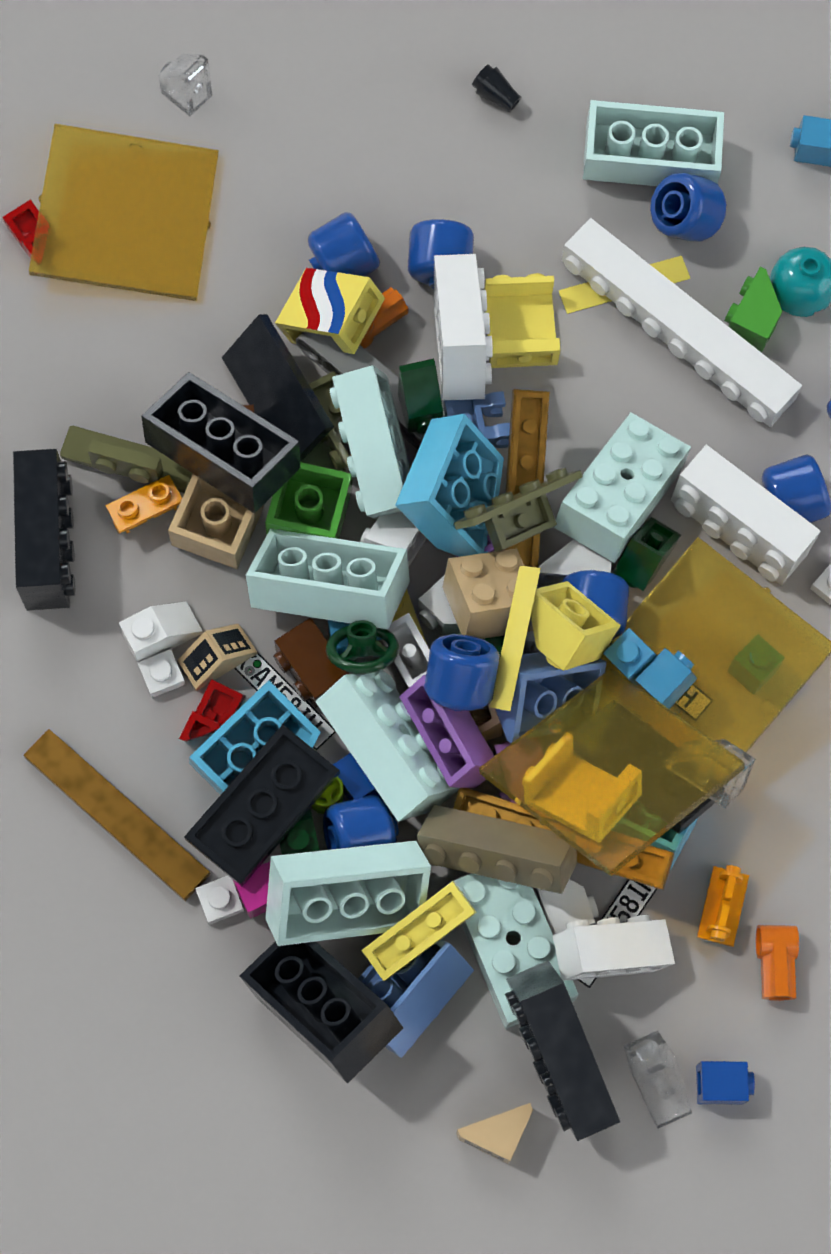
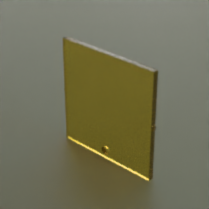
M54 124L43 192L38 198L41 204L29 275L197 301L207 229L211 227L209 214L219 150Z
M697 537L627 619L625 631L630 628L657 656L664 648L673 655L679 650L694 664L691 671L697 677V680L667 711L640 685L635 687L603 654L600 659L606 661L602 688L644 722L647 728L656 732L665 741L722 782L830 656L831 641L770 594L771 591L768 587H761L702 539ZM617 637V638H615V639H612V641L610 642V644L608 645V647L606 648V650H607L619 637Z
M610 669L479 767V772L485 779L537 818L541 825L547 826L605 873L612 876L745 769V762L682 719L678 713L672 712L619 673Z

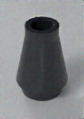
M489 64L479 72L472 83V86L477 89L476 94L503 107L508 112H511L522 98L497 67L492 68Z

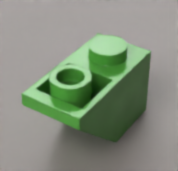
M760 267L754 278L750 276L746 278L739 292L740 295L744 296L739 305L733 302L724 321L729 323L728 327L762 353L778 324L782 309L767 270Z

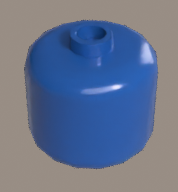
M674 173L664 178L656 187L651 198L650 211L652 221L661 233L671 238L701 242L711 238L721 228L725 219L727 204L724 192L712 180L688 173Z
M350 212L342 213L312 231L308 236V245L314 255L309 261L314 269L367 276L378 269L380 265L376 251L359 222Z
M431 219L415 224L410 230L408 272L411 277L434 289V255L473 254L474 234L471 228L461 222L445 219Z
M808 454L770 466L762 473L763 487L810 523L830 515L831 500L819 465L813 456Z
M584 570L573 572L563 579L562 582L568 581L621 625L613 639L625 632L629 585L622 577L605 571Z
M464 634L445 635L434 640L429 652L424 684L428 697L438 705L453 711H472L487 706L491 703L494 694L500 660L498 650L484 639Z
M376 795L330 805L325 809L323 815V832L327 850L397 843L396 836L399 834L397 820L393 814L391 815L385 802Z

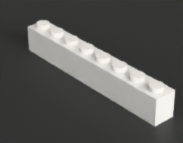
M592 218L565 243L561 261L564 262L568 271L584 278L597 294L607 296L615 303L617 309L623 315L634 318L642 325L643 330L648 335L654 338L658 337L668 345L673 355L681 359L684 358L694 366L695 371L702 378L710 379L718 385L728 399L738 401L743 405L753 419L758 422H764L771 427L797 399L802 384Z

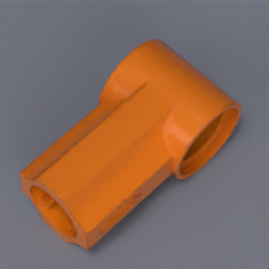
M392 287L382 293L385 300L360 343L363 348H367L373 342L376 335L409 313V308L404 298Z
M757 926L756 954L761 959L762 999L770 1001L796 999L795 959H797L799 953L797 926Z

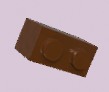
M311 617L274 640L276 653L273 657L283 673L290 671L297 681L293 683V686L304 702L310 700L315 708L318 707L315 702L341 677L350 674V672L343 671L330 662L326 654L327 640Z

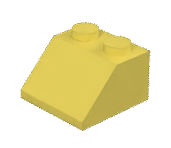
M568 581L536 589L531 621L536 648L546 656L547 662L553 667L565 671L599 660L621 625Z

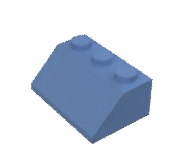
M542 652L522 655L511 711L496 709L507 741L514 744L576 733L594 719L599 711L606 661L599 659L563 671L550 665Z
M441 939L387 981L381 979L371 964L358 978L389 1006L403 1026V1029L385 1046L400 1058L414 1045L419 1036L439 1015L440 1011L474 971L458 951L445 940Z

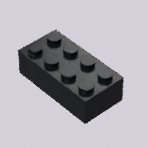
M190 372L183 376L141 415L145 443L254 514L301 468L298 440Z
M57 449L13 451L16 589L27 611L70 608L69 596H75L76 588L74 574H71L69 562H74L75 553L73 541H70L68 530L73 529L74 519L72 507H69L68 496L73 495L71 474L68 475L67 462L60 460Z
M275 941L240 975V978L254 996L347 1084L403 1029V1026L389 1006L316 941L278 946Z
M547 960L506 978L511 990L505 993L506 1000L513 1015L517 1018L520 1025V1034L527 1049L531 1052L536 1073L541 1083L544 1084L548 1093L547 1099L555 1117L558 1118L563 1131L570 1129L576 1140L580 1141L620 1123L566 986L551 963Z

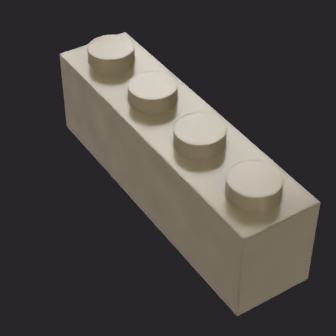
M438 805L433 806L417 834L418 845L429 864L559 894L563 893L577 864L575 835Z

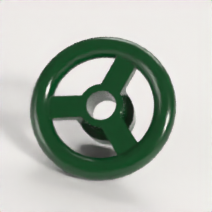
M365 620L355 621L337 630L328 639L326 644V654L333 665L343 671L357 674L380 671L388 667L399 653V643L392 632L388 629L376 628L372 622ZM377 637L383 639L388 647L383 646L377 640ZM347 638L348 647L345 652L339 655L337 646L342 640ZM358 657H381L371 662H352Z

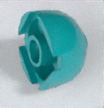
M804 246L790 249L777 260L769 278L783 311L793 316L809 317L813 316L814 312L821 311L822 309L825 310L829 307L831 303V259L825 252L817 248Z

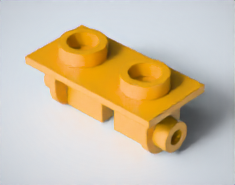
M167 475L105 506L113 519L117 532L120 534L125 531L128 534L131 529L148 522L147 520L150 518H156L172 509L176 511L182 497L170 475Z
M727 865L726 869L713 866L697 938L734 947L750 876L742 874L741 868L733 865Z

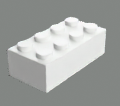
M476 254L434 255V316L442 401L485 399V384H492L491 363H486V361H489V357L493 356L492 336H486V334H490L489 313H484V311H487L486 290H480L484 289V268H477Z
M707 444L680 474L671 498V502L674 503V507L679 513L685 517L694 518L702 525L703 530L709 536L715 539L720 538L730 546V550L735 556L742 560H749L758 567L759 573L771 582L776 581L781 586L808 555L821 532Z

